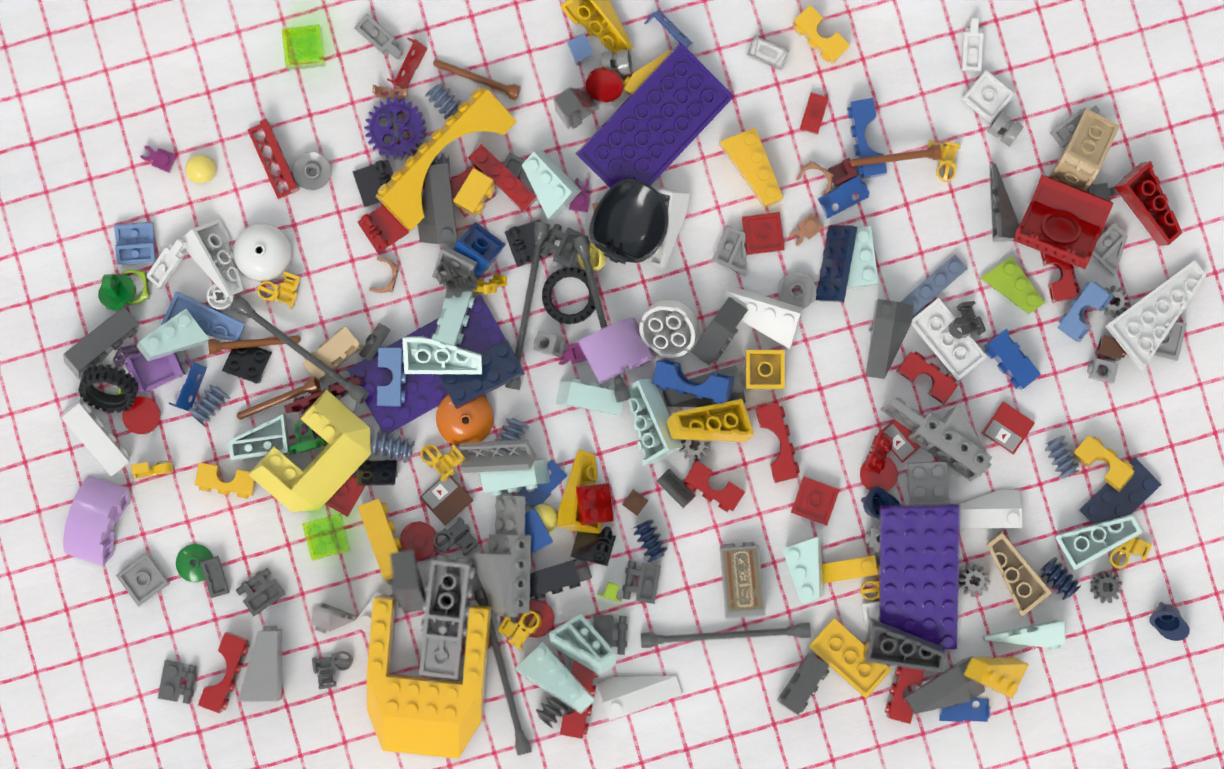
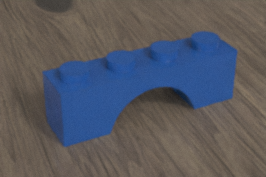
M869 98L850 102L849 107H847L848 119L852 118L853 126H850L852 138L855 137L856 145H854L855 156L865 158L884 155L872 150L865 139L867 125L877 117L874 99ZM885 163L857 166L858 174L862 175L863 179L887 174Z
M661 359L656 362L652 384L658 385L660 389L669 390V388L676 389V392L679 394L691 393L694 394L695 398L705 399L707 397L711 398L714 403L723 404V402L731 398L735 377L716 372L710 375L706 382L695 383L684 375L681 363Z

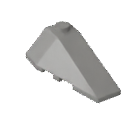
M323 602L313 604L312 625L316 626L315 630L322 633L335 630L355 621L358 617Z

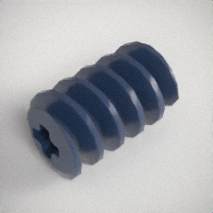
M653 519L633 527L637 528L633 533L634 536L640 535L637 542H644L640 548L647 549L644 556H651L647 561L648 563L666 555L664 553L668 550L667 547H661L664 540H657L661 534H654L657 526H650L654 522Z
M1054 557L1040 569L1043 570L1041 577L1048 576L1046 583L1053 581L1054 583L1051 588L1058 587L1057 594L1064 593L1062 600L1071 597L1081 585L1077 586L1079 582L1077 579L1071 581L1073 578L1072 574L1066 575L1068 572L1067 568L1060 570L1063 564L1061 562L1055 564L1057 558Z

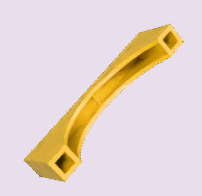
M481 87L473 91L472 97L467 102H463L458 107V111L445 120V125L441 129H437L431 135L432 138L427 143H423L418 148V152L405 161V166L401 170H397L391 176L392 179L378 189L375 197L405 228L412 231L424 218L421 198L424 178L430 164L446 145L463 135L473 132L486 131L505 135L517 122L488 89Z

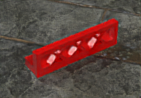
M267 119L259 121V125L247 131L279 200L299 191L271 125ZM263 129L265 133L263 142L257 140L253 132ZM264 146L271 147L273 151L271 159L263 156ZM272 163L279 165V176L271 174L270 167ZM279 181L286 182L289 190L279 193L277 188Z

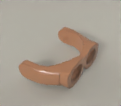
M373 85L372 93L381 98L395 99L397 97L398 100H402L407 97L408 88H396L391 91L387 87ZM383 90L388 91L389 94H388V95H382V94H381V91H383ZM401 92V96H394V93Z
M809 161L801 169L796 180H799L802 173L808 169L821 170L828 179V187L823 195L827 194L832 186L835 174L813 161Z
M377 257V260L380 262H387L390 265L393 277L386 287L382 289L370 287L369 290L378 293H393L399 265L388 259Z

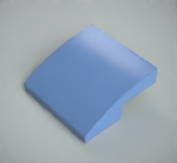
M153 222L114 225L117 265L156 262Z

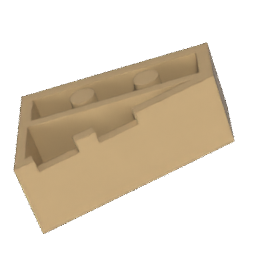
M346 326L338 330L330 340L323 342L319 346L320 349L315 353L311 352V354L332 370L338 368L363 348V345ZM304 358L305 362L302 364L319 382L328 376Z

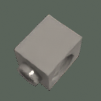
M538 331L537 337L534 340L533 350L562 358L567 339Z
M1096 358L1089 362L1087 373H1089L1090 379L1114 383L1119 364ZM1099 365L1104 366L1106 369L1104 376L1099 375L1097 372Z

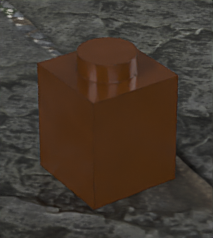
M1103 335L1100 337L1095 355L1119 361L1125 357L1126 352L1115 338Z
M633 489L622 505L638 516L649 500Z

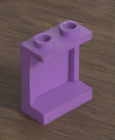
M141 352L125 357L127 360L125 363L126 369L129 373L133 374L138 383V390L141 393H146L186 375L176 352L151 361H147Z

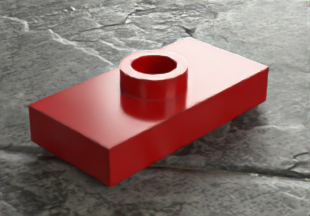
M810 93L800 130L818 135L829 97Z

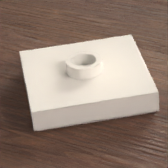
M985 70L961 100L991 124L1015 93Z

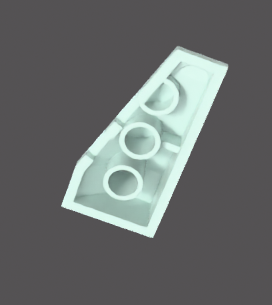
M403 337L405 374H482L481 354L425 337Z
M1050 621L984 635L982 638L985 641L1049 647V650L1061 648L1060 644H1065L1064 621Z

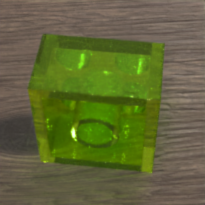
M320 24L281 29L285 66L288 70L326 66L323 33Z
M341 513L302 523L311 561L351 551Z

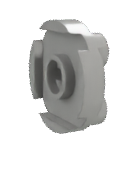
M792 272L786 275L779 283V300L805 309L815 299L816 286L811 277L806 273ZM796 286H800L799 289L802 291V294H798V296H794V292H792V288L795 289Z

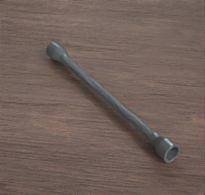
M535 222L533 230L535 249L530 268L531 273H529L528 290H526L527 295H525L524 312H522L518 343L515 350L519 363H521L522 348H524L523 343H525L541 247L550 228V224ZM521 376L506 383L505 388L520 390Z
M588 235L574 238L573 241L575 249L579 253L581 260H583L600 327L603 329L608 325L590 263V243ZM621 374L615 376L614 395L616 402L631 399L629 389L625 385Z
M237 296L232 301L231 308L254 319V321L297 351V353L325 372L333 380L344 386V389L348 391L356 402L362 404L367 399L369 391L362 386L347 381L313 354L302 348L297 342L256 313L247 300Z
M484 589L473 591L479 606L488 607V599ZM491 617L489 637L492 649H494V656H496V663H498L497 666L499 668V675H501V682H503L502 685L506 694L508 708L511 711L510 715L512 716V723H514V730H516L514 734L517 756L532 752V749L524 731H522V727H520L517 708H515L516 705L515 701H513L510 682L507 679L506 667H504V660H502L499 641H497L498 638L497 634H495L496 631Z
M810 622L799 623L786 629L774 628V630L757 629L754 631L742 630V632L727 631L722 633L710 632L673 636L657 635L648 632L641 633V648H651L665 642L719 640V638L736 639L739 637H768L771 635L811 638Z

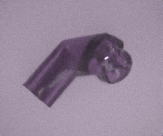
M137 344L120 347L113 357L114 365L121 367L126 361L125 357L138 354Z

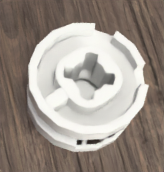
M213 284L207 292L208 303L213 308L222 311L231 308L230 305L236 295L227 297L216 284Z

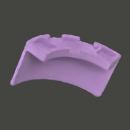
M635 318L622 320L579 340V345L600 383L625 372L623 369L625 367H629L631 370L656 359L651 348H647L642 341L639 325Z
M93 476L86 478L74 497L66 519L63 547L66 554L101 566L107 563L114 555L115 532L112 531L115 521L119 522L124 510L130 504L127 487Z

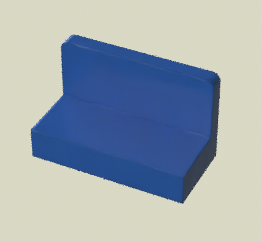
M536 509L525 513V535H531V550L535 553L553 543V540Z

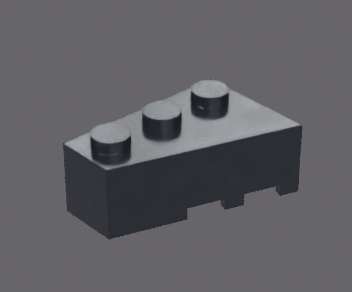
M575 559L530 573V598L534 597L535 600L546 597L545 593L552 591V594L563 592V587L567 586L570 589L580 587V582L592 578L587 561Z

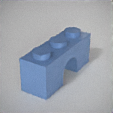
M1094 281L1085 284L1082 288L1083 293L1071 303V309L1068 314L1065 313L1059 320L1060 324L1057 328L1076 342H1081L1092 327L1084 320V311L1090 306L1099 311H1104L1115 296Z
M378 348V367L390 369L393 373V380L387 386H377V406L402 407V403H405L406 393L402 391V383H406V374L403 372L404 353L402 348Z

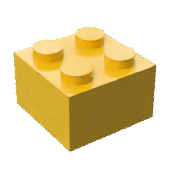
M473 168L453 201L457 207L474 217L477 214L481 215L486 207L484 202L487 197L491 198L496 190L493 179Z
M746 350L745 390H784L785 350Z

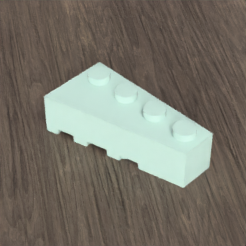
M653 378L638 380L628 386L631 396L628 402L630 411L634 413L635 423L633 424L634 429L638 431L640 442H638L639 450L642 449L644 459L641 460L643 466L658 463L683 448L680 439L671 438L666 423L670 416L656 384H652Z
M1130 514L1057 534L1055 538L1072 567L1076 570L1143 533L1144 529L1136 515Z
M543 642L514 668L524 678L560 699L579 713H582L595 701L560 659Z

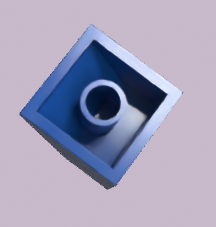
M475 222L457 241L452 250L476 261L477 266L474 274L480 278L489 269L506 244Z

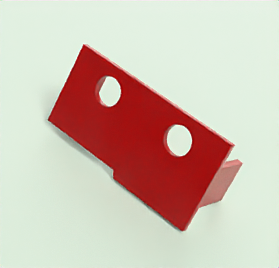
M408 37L407 40L412 45L395 80L387 78L390 83L403 89L408 87L428 49L418 40Z

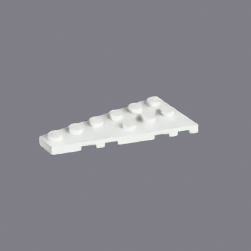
M1195 260L1105 326L1141 372L1145 369L1179 315L1206 277V273Z

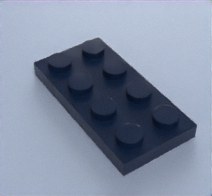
M852 225L828 226L822 266L819 272V283L816 289V301L844 303L858 227Z
M508 340L480 353L482 357V374L439 375L456 409L525 374Z
M1133 457L1129 463L1134 467L1132 469L1134 470V475L1122 490L1118 492L1106 483L1079 511L1092 524L1130 515L1162 484L1136 457Z

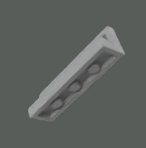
M529 440L460 443L459 449L465 457L460 466L463 473L531 470L536 458ZM517 447H525L526 451H522ZM500 448H506L510 450V452H505ZM468 449H471L476 453L469 454ZM483 449H489L493 451V453H489Z

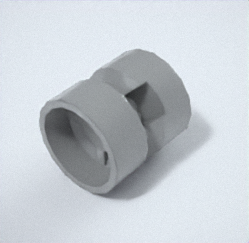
M629 49L618 50L616 54L613 51L601 53L602 67L611 71L613 69L620 75L632 74V60ZM615 59H616V66H617V68H614V60H615Z
M1001 112L987 132L994 137H1001V142L1010 147L1024 126L1017 121H1010L1011 117Z

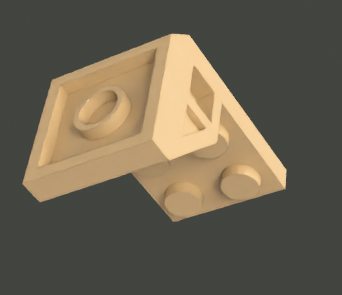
M1086 108L1071 140L1063 150L1049 177L1086 191L1100 171L1120 125Z

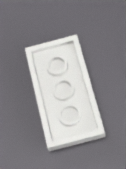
M938 298L912 319L911 326L956 381H959L985 360L987 356L970 335L965 338L956 339L950 334L948 326L956 318Z

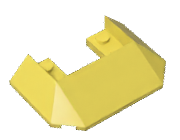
M327 389L300 417L302 421L328 442L312 462L302 470L278 448L273 446L248 473L251 478L291 512L320 510L371 455L370 427Z

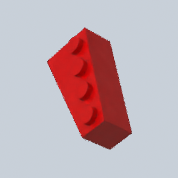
M1142 162L1118 182L1114 188L1158 246L1170 245L1182 234V230L1173 210L1170 209L1167 203L1168 198L1166 194H1163L1160 180L1152 169V162Z

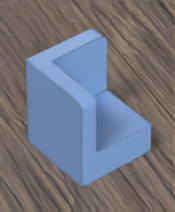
M585 34L567 41L576 65L580 64V61L593 56V51Z

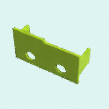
M608 582L605 594H597L600 597L622 603L621 599L616 598L619 588L618 584Z

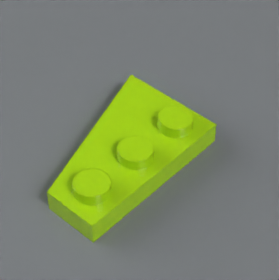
M1012 256L980 278L1027 314H1030L1045 303Z

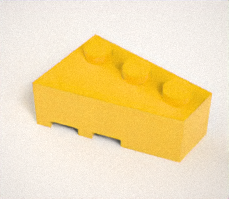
M1000 656L996 658L972 657L964 675L1013 699L1029 664L1013 656H1008V658Z

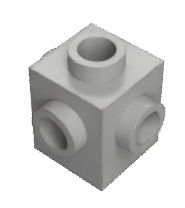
M875 525V528H869V531H866L865 543H867V547L872 548V552L880 553V543L876 540L877 536L880 535V525Z

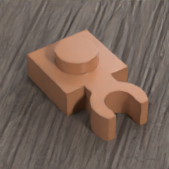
M811 213L797 224L800 230L790 233L789 238L797 235L799 241L795 245L799 246L803 242V237L806 236L810 240L824 227Z

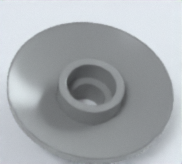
M308 152L301 155L294 163L293 176L302 188L317 190L325 186L329 181L331 166L327 158L322 154ZM311 169H316L315 175H310Z

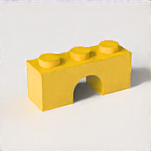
M809 5L793 21V29L800 36L803 34L808 39L806 42L811 48H817L821 52L820 56L825 62L828 63L830 61L833 64L849 49L850 44L838 32L830 38L819 36L817 26L823 21V17Z
M1088 435L1075 450V458L1088 468L1096 461L1106 462L1110 469L1104 476V481L1120 492L1134 475V470H1132L1134 467L1126 460L1122 462L1118 459V454L1109 448L1107 450L1104 448L1102 441L1094 436L1092 438Z
M205 463L198 464L195 485L200 486L199 490L210 492L211 488L218 489V493L224 495L234 492L237 493V497L248 499L249 495L254 496L256 481L248 475L249 471L236 470L235 478L231 482L225 483L219 476L221 466Z

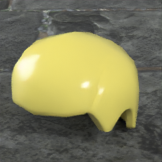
M195 155L187 161L185 173L187 178L194 183L210 182L216 175L217 166L210 157Z
M590 243L589 254L592 270H601L606 264L607 257L603 255L604 252L596 248L593 243ZM578 254L579 264L581 268L585 270L583 260H581V257Z
M548 504L535 506L533 509L537 510L550 534L557 527L558 513L554 507Z

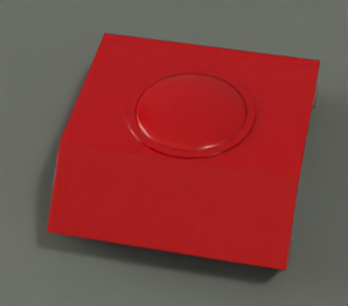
M1042 174L1022 222L1016 230L1013 241L1086 269L1114 202Z

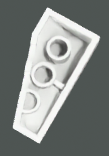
M653 187L660 193L667 206L668 227L661 246L649 258V265L665 269L687 214L690 193Z
M620 676L597 683L609 721L682 695L676 676Z

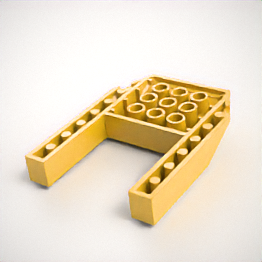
M377 595L373 598L368 653L367 712L383 751L459 759L482 722L492 607L472 605L469 608L463 681L390 674L396 597Z

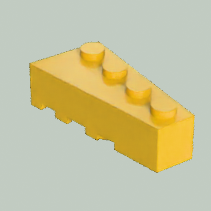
M756 128L719 142V146L726 153L732 164H734L764 208L783 201L784 198Z
M742 399L674 412L666 421L672 439L747 442L754 435Z
M378 498L357 507L382 577L390 585V579H393L390 553L401 552L402 546L399 538H396L393 531H396L393 521L388 519L389 509L386 502L382 503Z

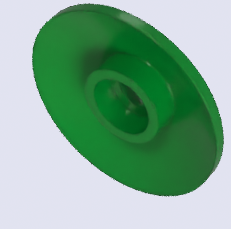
M188 545L178 553L176 569L179 575L186 581L201 582L205 580L200 561L212 558L213 555L203 545ZM192 560L197 561L196 567L191 566Z

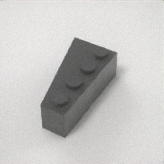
M570 87L554 98L555 111L567 129L571 127L573 129L577 128L583 123L582 120L599 109L586 89L580 90L579 88Z
M125 307L118 310L63 354L64 363L80 379L88 367L92 368L93 365L103 361L111 351L118 349L126 338L133 337L138 332L139 323Z
M414 550L390 553L393 579H390V586L399 608L402 607L404 613L423 610L426 596L420 572L417 568Z
M870 618L863 652L866 662L943 672L946 653L942 646Z

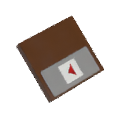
M451 475L447 477L448 480L445 482L439 479L419 497L445 526L474 501Z

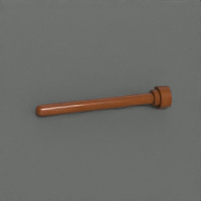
M434 60L433 65L437 68L505 92L509 96L508 98L515 101L519 96L521 90L519 85L509 84L508 86L440 60Z
M940 144L931 145L927 150L850 160V165L855 167L925 157L939 160L942 158Z
M298 335L288 336L297 343L301 341V337ZM277 337L220 342V340L216 341V339L208 340L209 355L217 354V352L225 349L285 344Z
M316 377L310 378L299 388L238 412L237 418L240 420L307 392L317 393L321 391L320 382Z

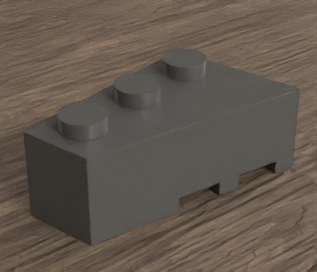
M729 297L691 353L708 365L714 359L718 361L723 354L721 348L725 350L731 341L728 338L733 339L739 331L736 327L748 309Z
M808 652L777 701L799 716L800 712H803L807 707V701L810 696L813 697L819 687L817 685L820 680H824L828 675L829 665Z

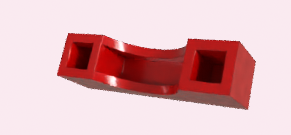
M482 144L468 157L469 161L479 171L493 179L495 185L523 213L537 200V197Z
M775 403L756 408L755 411L760 428L772 431L780 442L779 455L770 464L774 483L797 478V473H800L798 462H794L792 457L795 454L793 443L789 444L787 436H790L788 424L784 425L783 417H786L783 406Z
M224 632L218 651L226 661V674L217 685L204 687L197 706L217 713L227 709L230 701L227 697L229 692H233L236 681H234L236 673L239 674L243 666L241 659L243 655L246 656L250 645L247 643L249 639Z
M573 660L571 673L589 694L594 697L596 685H593L594 677L598 678V674ZM590 704L582 713L574 710L563 714L560 735L580 739L583 738V735H587L589 724L585 722L587 715L591 716L593 705Z

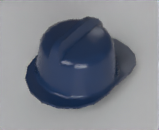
M873 487L861 499L865 513L880 520V506H901L894 496L881 487Z
M1160 602L1149 618L1151 625L1166 639L1180 641L1187 638L1190 633L1188 624L1183 620L1180 611L1174 605Z

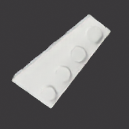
M729 286L723 305L729 297L748 309L741 321L790 349L803 308Z
M81 398L62 413L61 419L110 476H113L129 463V452L123 446L120 447L117 444V438L105 429L101 419L93 414L90 406Z

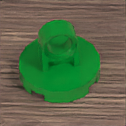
M122 274L103 275L98 298L108 310H119L124 308L123 305L128 301L130 303L133 301L136 295V286L130 277Z
M299 421L294 427L298 444L288 448L290 455H294L296 452L301 451L302 453L320 448L321 445L326 446L327 442L323 438L315 439L313 429L309 426L307 434L301 435L298 432V427L306 423Z

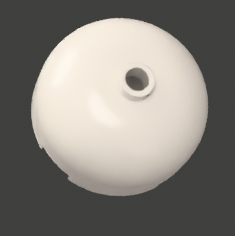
M255 224L243 230L237 237L233 256L238 269L245 276L254 281L264 282L279 278L283 275L284 271L286 272L292 260V250L287 236L281 230L269 224ZM263 248V252L258 254L256 249Z
M672 299L661 300L651 305L643 315L639 325L640 337L647 348L650 347L659 353V356L665 358H677L685 355L695 343L699 331L698 320L694 312L686 304Z

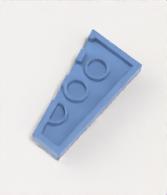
M178 291L175 292L161 324L162 326L184 309H187L204 333L209 336L239 341L246 326V323Z

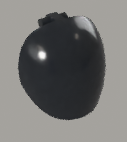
M635 179L620 180L606 192L598 203L589 226L590 240L596 248L604 252V256L615 263L619 262L625 265L626 262L638 263L649 259L659 249L667 234L668 213L665 201L660 193L644 182Z

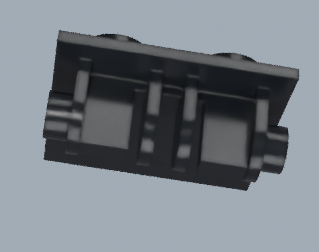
M389 159L385 161L379 160L373 165L352 171L364 208L380 203L375 195L383 184H387L392 179L391 176L393 175Z
M540 219L518 227H512L504 232L517 267L533 261L532 257L535 249L533 230L535 222H541Z
M260 347L231 349L222 371L254 384L261 383L262 374L272 352Z
M389 459L365 460L358 468L357 486L395 485L396 477H398L397 461Z
M604 527L599 534L577 532L570 557L608 567L616 536L612 535L613 532L610 527Z

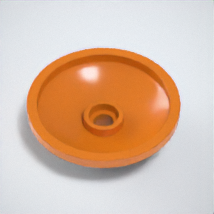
M448 394L441 401L436 412V424L440 434L446 441L456 446H459L460 443L483 441L493 426V411L484 396L456 409ZM468 417L469 421L467 423H463L462 418Z

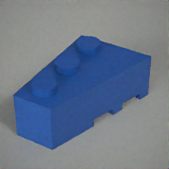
M1005 329L984 345L986 348L985 353L990 359L994 358L998 362V369L1003 374L1007 373L1011 378L1009 382L1015 389L1019 388L1022 390L1041 374L1028 356H1025L1019 349L1020 345L1017 342L1014 343L1008 336L1010 334L1008 329Z

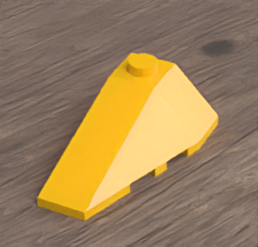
M567 0L560 6L572 22L576 25L580 24L587 29L586 32L589 35L593 34L600 39L601 44L610 51H613L614 54L618 50L629 49L630 51L633 48L610 0Z
M578 450L559 506L557 527L576 532L601 533L602 523L580 524L576 487L596 485L595 480L598 476L595 454Z

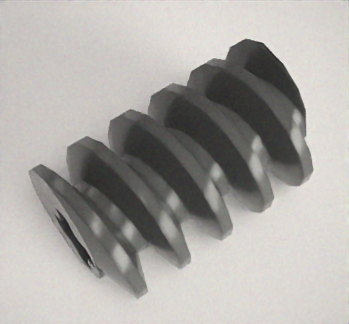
M554 696L553 698L546 697L548 704L541 703L543 710L536 709L538 717L551 728H553L551 722H558L555 716H563L560 710H568L565 703Z

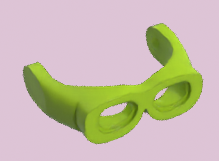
M122 271L123 275L137 274L144 285L140 298L131 303L127 302V305L140 304L146 299H150L146 271Z

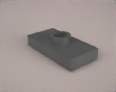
M378 323L373 333L366 338V344L359 355L369 362L372 361L391 329Z
M670 469L657 480L682 508L696 496Z
M219 555L200 561L210 597L214 598L230 593Z

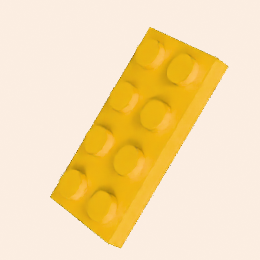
M835 618L828 623L808 646L865 698L873 692L891 671L886 664L866 662L863 655L865 645Z

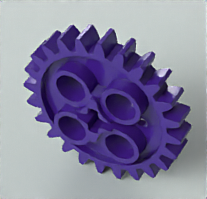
M395 97L392 103L389 98H387V104L380 101V108L374 105L373 107L376 112H369L372 118L365 119V121L370 125L364 127L365 130L370 131L365 136L366 138H372L368 141V144H375L373 150L380 149V156L385 152L387 159L392 154L394 160L397 159V155L404 159V153L411 156L410 150L412 149L417 152L416 145H422L420 138H426L421 132L427 131L426 127L421 126L426 123L425 120H420L423 113H416L419 108L417 106L411 108V101L406 105L404 98L398 103L397 97ZM391 112L394 113L395 122L400 127L398 128L400 145L397 144L396 135L391 130L394 128L390 116ZM400 113L408 115L407 119L403 122L397 118ZM383 117L389 119V123L386 126L379 125V121ZM405 131L412 132V137L409 140L402 138ZM386 136L394 138L393 142L389 145L384 143Z

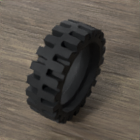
M575 267L561 268L553 272L544 283L542 302L547 313L556 321L564 324H577L586 320L594 312L596 306L591 294V287H589L587 273L584 270ZM567 277L578 278L585 283L589 291V300L585 308L576 314L570 315L556 309L551 297L555 284Z
M99 364L98 367L93 365L92 368L88 367L83 372L78 392L84 402H88L89 406L95 405L97 410L102 408L103 412L109 410L110 413H114L116 410L117 413H121L122 410L125 412L134 405L138 392V383L134 377L132 378L130 373L126 374L124 369L120 371L118 370L119 367L111 368V365L104 367L103 364ZM98 382L112 384L122 389L125 394H107L96 389L92 384Z

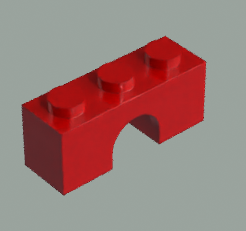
M1040 252L1043 266L1054 265L1059 268L1061 273L1060 279L1057 282L1048 284L1051 302L1056 303L1076 298L1077 293H1079V287L1073 279L1075 274L1074 266Z
M916 351L915 353L910 352L896 372L910 382H914L919 374L928 375L932 379V387L927 394L940 403L946 404L958 386L955 383L956 379L948 373L946 375L941 373V368L936 364L925 362V357Z
M696 461L684 479L687 482L685 486L694 492L696 489L703 492L702 497L710 502L714 499L719 503L718 507L725 512L729 510L734 511L745 491L731 482H728L725 488L720 491L713 490L708 482L713 471Z
M896 666V683L891 685L889 694H892L891 701H887L884 713H887V718L911 724L913 711L904 700L903 691L909 685L921 687L925 670Z

